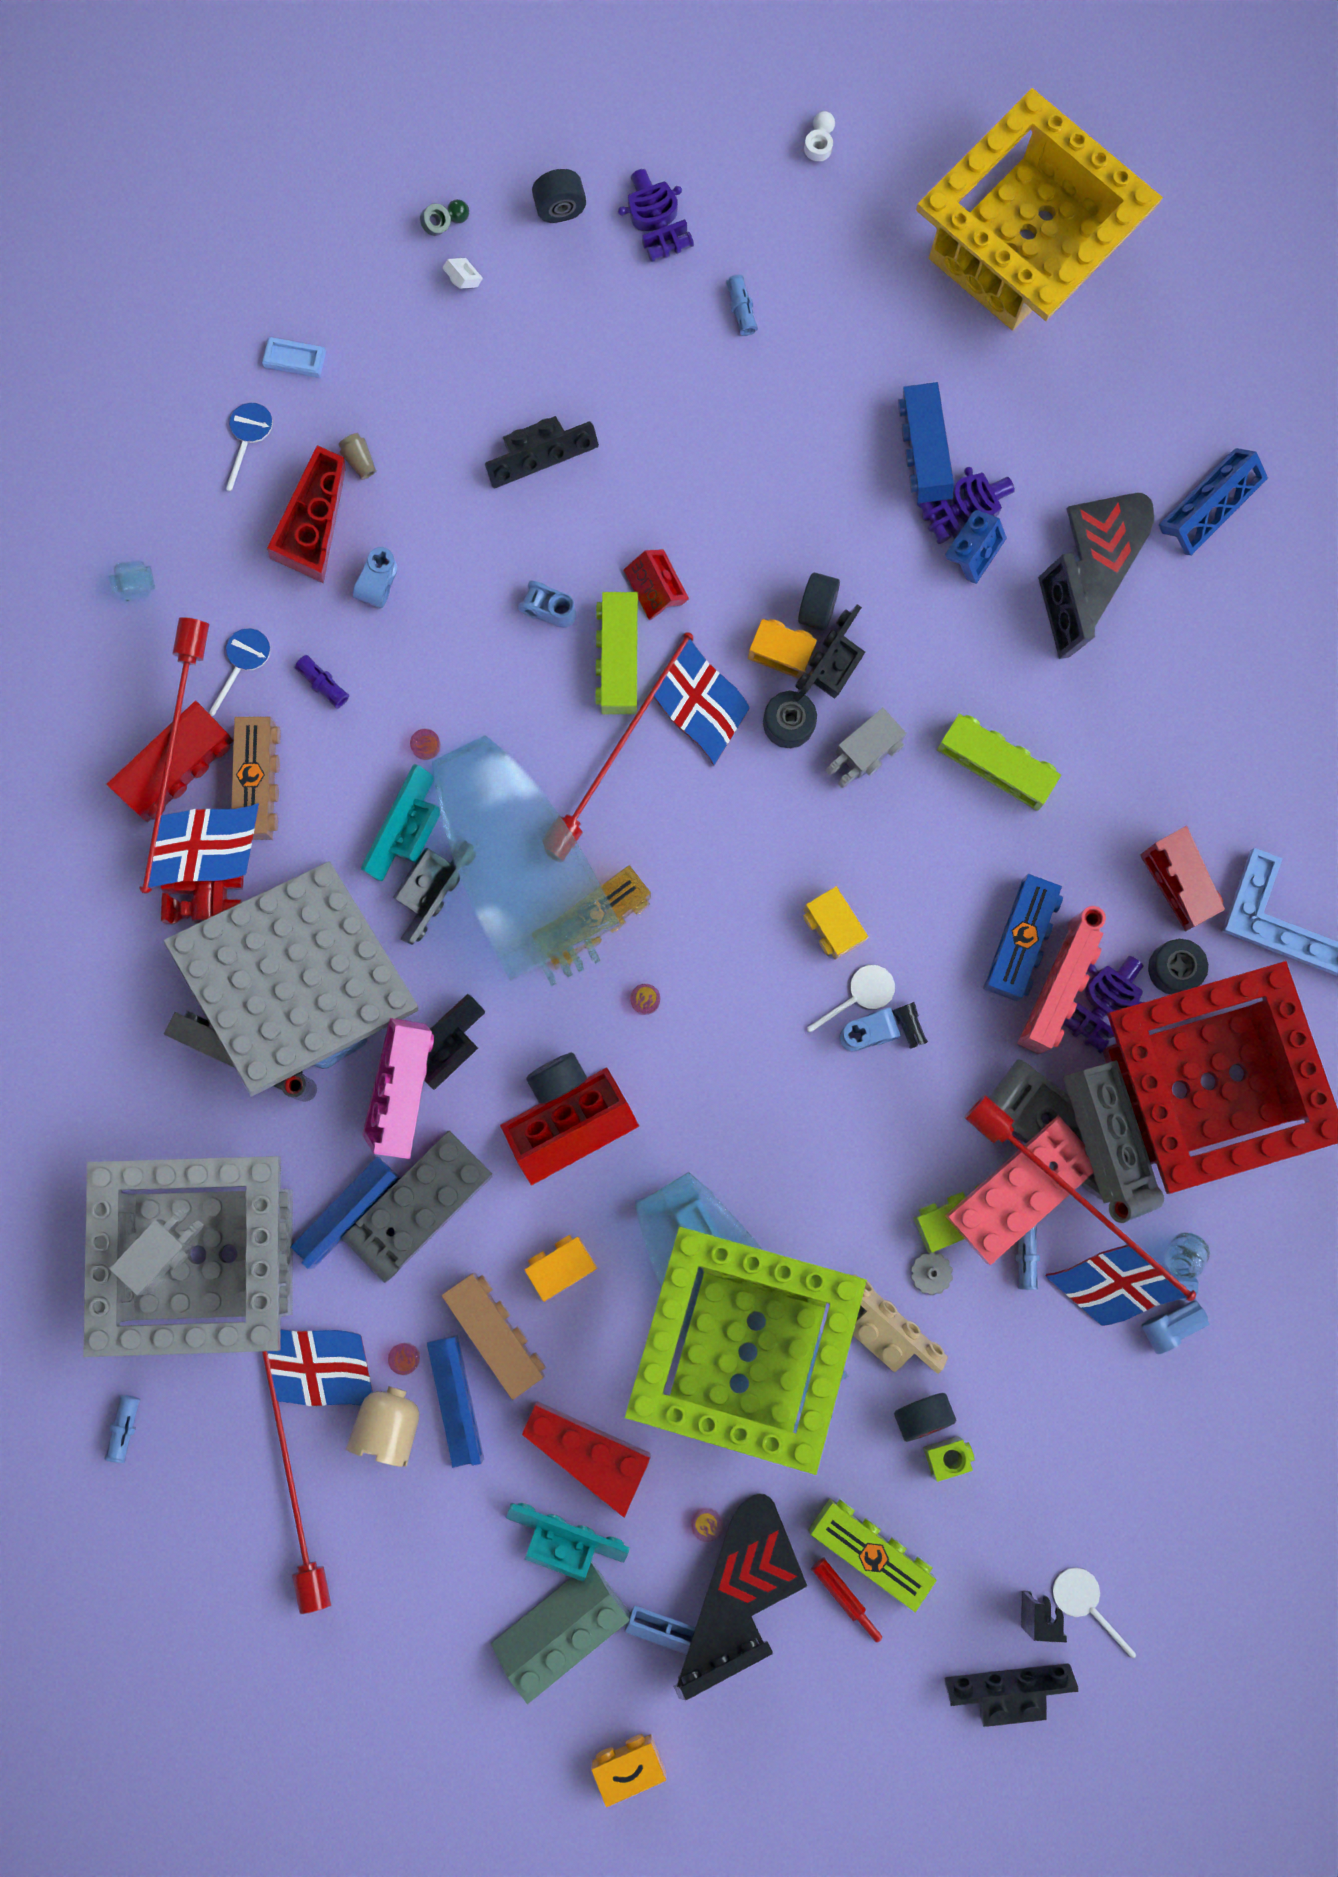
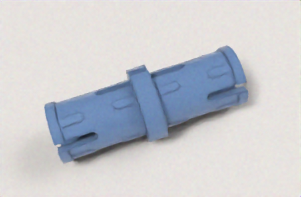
M733 275L729 277V280H726L732 301L730 304L731 311L737 318L740 334L742 336L752 335L758 330L752 310L753 301L748 296L744 277L742 275Z
M1033 1227L1018 1240V1255H1015V1261H1018V1289L1038 1290L1037 1261H1040V1255H1037V1227Z
M120 1395L115 1421L110 1424L109 1431L112 1433L107 1453L104 1457L105 1460L115 1463H125L130 1437L135 1434L136 1427L133 1425L141 1400L134 1396Z

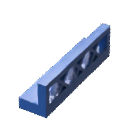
M1235 448L1159 524L1162 534L1177 537L1184 553L1191 556L1268 479L1257 452ZM1253 468L1256 477L1246 485L1248 473ZM1236 487L1234 499L1229 504H1226L1229 492ZM1214 507H1217L1215 518L1210 523H1207L1209 512ZM1195 526H1198L1196 536L1190 542L1187 534Z
M377 1156L291 1246L303 1259L301 1263L307 1269H314L342 1240V1237L401 1178L380 1157Z
M456 1335L427 1342L452 1468L468 1464L472 1466L479 1465L483 1462L484 1455L459 1336Z

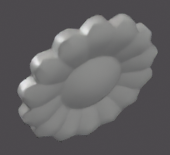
M935 1252L922 1253L920 1258L914 1260L915 1265L911 1267V1279L914 1281V1286L920 1288L922 1293L928 1292L929 1295L941 1294L944 1289L949 1288V1282L953 1280L951 1275L953 1268L949 1266V1260L944 1259L942 1254H935Z

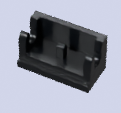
M1022 1591V1629L1034 1641L1067 1643V1635L1064 1634V1615L1062 1610L1056 1607V1619L1054 1620L1051 1617V1602L1047 1596H1044L1043 1603H1040L1033 1598L1031 1591Z

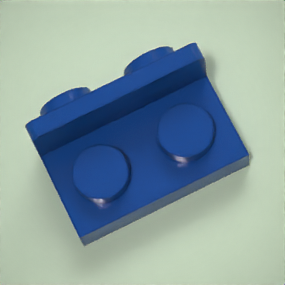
M975 510L945 553L947 560L960 564L967 581L975 584L978 583L1006 541L1007 536L1000 518Z

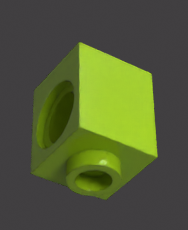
M959 1436L923 1447L932 1478L936 1482L973 1471L971 1462L975 1461L970 1443H964V1440ZM949 1450H956L958 1453L957 1462L952 1466H946L943 1461L945 1453Z

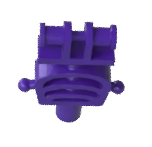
M645 169L636 170L631 175L636 192L628 195V207H619L618 213L621 216L630 213L632 224L637 230L652 231L642 235V245L644 249L647 248L650 261L653 262L656 258L662 256L664 258L670 257L669 251L673 249L678 254L685 247H693L694 241L691 233L687 232V222L685 219L668 225L677 216L678 199L675 195H680L682 188L675 186L671 190L666 181L652 185Z
M966 467L964 474L967 477L959 479L953 490L952 505L949 506L947 500L934 501L937 506L935 508L931 502H917V506L924 513L922 515L923 520H930L932 523L928 526L930 532H934L937 544L944 543L951 538L950 533H947L944 528L948 526L953 538L957 537L961 527L956 516H959L966 524L972 515L969 510L972 513L978 510L997 517L1002 509L998 500L1015 492L1012 480L1009 477H1005L989 484L984 473L973 475V469ZM961 489H964L965 499L961 500L960 497ZM942 515L943 518L937 520L936 517Z
M1132 956L1127 957L1118 971H1115L1110 966H1106L1098 971L1095 965L1090 964L1087 971L1092 973L1094 977L1085 986V995L1094 1007V1011L1090 1012L1077 1002L1074 1012L1083 1019L1078 1021L1072 1016L1069 1020L1065 1019L1062 1026L1065 1025L1073 1031L1072 1035L1074 1037L1082 1034L1086 1037L1083 1041L1085 1045L1091 1044L1098 1049L1097 1052L1102 1053L1110 1041L1108 1039L1104 1040L1097 1033L1101 1031L1109 1038L1114 1037L1111 1026L1103 1021L1105 1015L1107 1016L1108 1013L1115 1011L1110 1007L1115 1005L1127 1008L1144 1003L1139 1001L1143 993L1142 989L1132 983L1144 965ZM1094 988L1102 996L1101 1001L1096 996ZM1119 996L1128 998L1130 1001L1123 1000ZM1087 1023L1094 1026L1090 1032L1085 1029Z

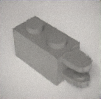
M882 707L838 745L836 754L839 757L825 771L831 775L838 771L844 763L851 769L837 783L841 788L846 787L856 777L860 778L865 773L870 776L882 766L881 759L887 754L891 757L904 747L902 741L907 733Z
M184 1206L177 1210L167 1222L164 1220H154L110 1267V1270L137 1296L145 1295L148 1292L150 1294L156 1292L165 1282L163 1276L170 1268L173 1270L178 1268L188 1257L185 1252L191 1246L189 1242L203 1228L204 1224L197 1220L180 1236L174 1229L189 1214V1210Z

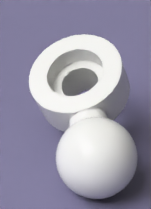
M819 112L813 119L814 130L806 136L804 152L813 161H824L831 155L833 139L830 133L835 127V119L830 112Z

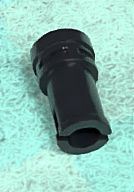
M915 1002L892 1010L897 1023L901 1024L910 1049L918 1046L914 1034L919 1045L928 1042L917 1018L919 1014Z

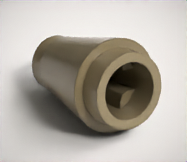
M354 433L339 442L340 454L362 480L371 477L377 472L365 438H361L358 433Z

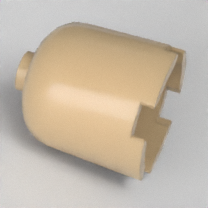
M388 1386L387 1392L376 1391L370 1393L360 1407L346 1450L358 1456H362L363 1453L376 1455L375 1461L398 1467H406L420 1416L418 1406L413 1401L405 1398L407 1391Z

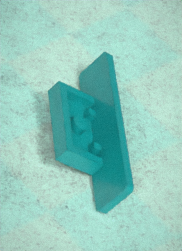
M413 764L361 866L362 871L376 880H384L395 856L414 863L417 862L443 811L438 806L424 801L435 777L420 765Z
M511 1503L506 1516L511 1521L535 1529L525 1560L583 1582L586 1579L594 1552L620 1562H625L630 1550L628 1546L624 1545L622 1540L616 1537H601L594 1534L595 1532L589 1527L569 1525L560 1516L540 1514L535 1512L534 1507L525 1503H518L517 1505Z

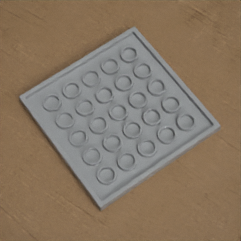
M330 861L164 939L168 952L251 1097L388 1027L390 1018L402 1020L418 1011L417 1003Z

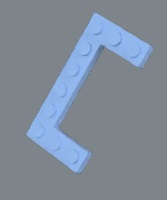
M1256 848L1250 850L1222 932L1338 976L1337 941L1264 914L1283 858Z

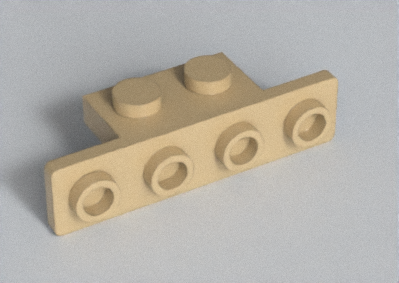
M867 1281L861 1301V1306L865 1311L856 1320L853 1336L894 1373L915 1354L934 1372L939 1374L948 1359L941 1346L931 1342L924 1336L915 1323L905 1319L897 1311L896 1307L890 1301L884 1300L878 1295Z

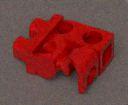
M244 875L222 881H181L161 885V890L164 892L161 897V921L165 924L173 925L182 919L191 917L192 922L198 924L242 903V900L227 899V889L243 890ZM169 894H193L192 901L179 902Z

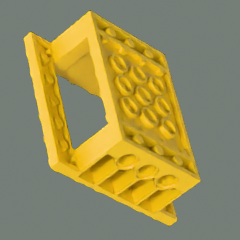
M1031 88L919 201L916 211L937 228L928 259L1013 331L1032 310L1043 320L1047 321L1160 204L1163 197L1036 90ZM1031 130L1032 135L1023 159L971 212L960 205L959 202ZM1047 211L1051 213L1053 219L1043 220L1039 216V212ZM1022 230H1029L1034 234V238L1025 239L1021 236L1020 232Z

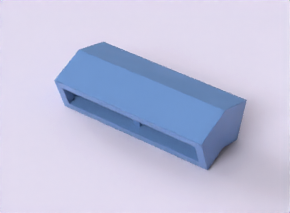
M637 1606L631 1609L630 1621L627 1622L625 1632L684 1654H687L691 1642L670 1635V1631L692 1637L695 1630L693 1626ZM636 1617L664 1627L665 1631L662 1632L634 1622V1619Z

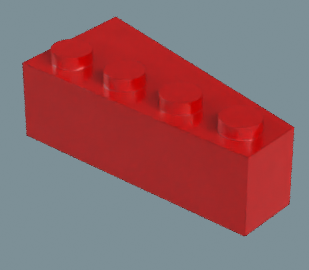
M316 446L267 547L270 559L324 583L346 471L344 457L321 446Z
M537 1401L522 1435L625 1518L651 1459V1453Z

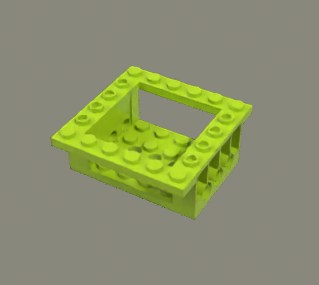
M679 1226L624 1418L817 1475L867 1279ZM701 1267L704 1271L703 1279L671 1393L668 1396L663 1394L697 1271ZM827 1304H830L797 1432L793 1433ZM755 1312L761 1313L766 1319L765 1326L758 1331L750 1329L747 1325L749 1315ZM751 1343L756 1347L757 1356L753 1361L746 1362L739 1357V1349L743 1344ZM737 1374L746 1376L749 1381L748 1389L743 1393H736L730 1387L732 1377Z

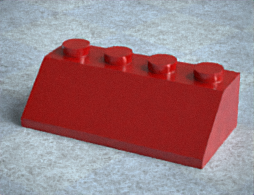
M196 700L180 714L163 812L165 811V806L173 798L177 799L185 793L187 785L194 778H199L207 772L209 764L216 757L224 756L231 748L230 744L234 741ZM172 723L106 783L110 789L147 823L151 819L154 820L156 816Z
M607 1067L588 1077L581 1085L561 1097L544 1104H538L500 1125L517 1163L531 1186L640 1127Z

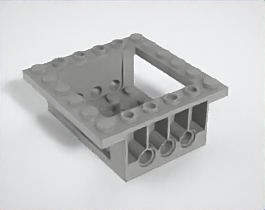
M280 1156L87 1162L83 1357L280 1350V1317L293 1315V1249L291 1248L293 1245V1190L281 1189ZM246 1186V1191L161 1194L122 1193V1190ZM184 1206L189 1210V1214L174 1229L180 1236L193 1222L199 1220L204 1224L203 1228L189 1242L191 1246L185 1252L188 1257L175 1270L170 1268L163 1276L165 1282L153 1294L148 1292L145 1295L137 1296L110 1270V1267L154 1220H164L167 1222L177 1210ZM227 1245H233L237 1249V1258L232 1263H227L222 1258V1250ZM196 1246H202L206 1250V1259L201 1264L193 1262L191 1258V1252ZM246 1317V1322L120 1326V1322L131 1320Z

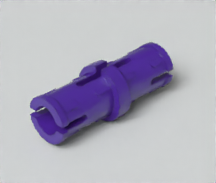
M304 655L297 661L294 668L312 684L311 688L315 692H320L336 709L347 702L350 695L332 679L333 676L328 671H323L308 655Z

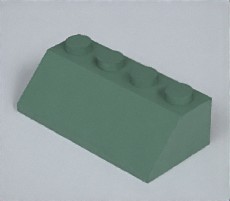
M591 1561L584 1582L571 1577L491 1642V1646L507 1678L528 1705L630 1621V1612Z

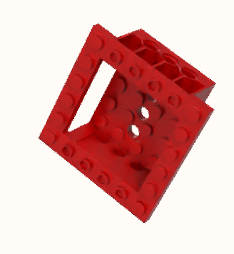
M1287 961L1107 1014L1117 1044L1104 1049L1105 1062L1118 1061L1150 1163L1157 1164L1166 1194L1338 1144V1108ZM1258 998L1263 999V1001L1155 1034H1149V1031ZM1232 1065H1238L1243 1070L1244 1075L1239 1082L1234 1081L1230 1077L1229 1070ZM1204 1073L1211 1074L1215 1079V1086L1211 1090L1205 1089L1201 1084V1077ZM1176 1081L1182 1082L1186 1086L1187 1093L1182 1099L1177 1098L1172 1092V1086ZM1298 1120L1305 1121V1123L1195 1156L1190 1157L1189 1151L1283 1123Z

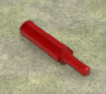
M825 1557L819 1559L810 1570L814 1572L852 1621L858 1620L875 1642H880L882 1635L864 1614L866 1611L865 1607L830 1566Z

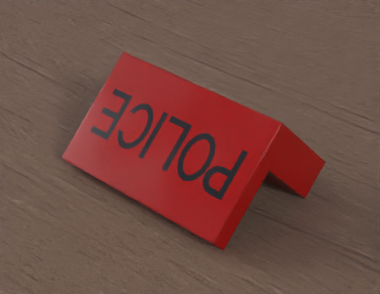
M664 549L645 550L623 569L634 592H638V600L649 620L655 618L665 608L681 606L689 600Z

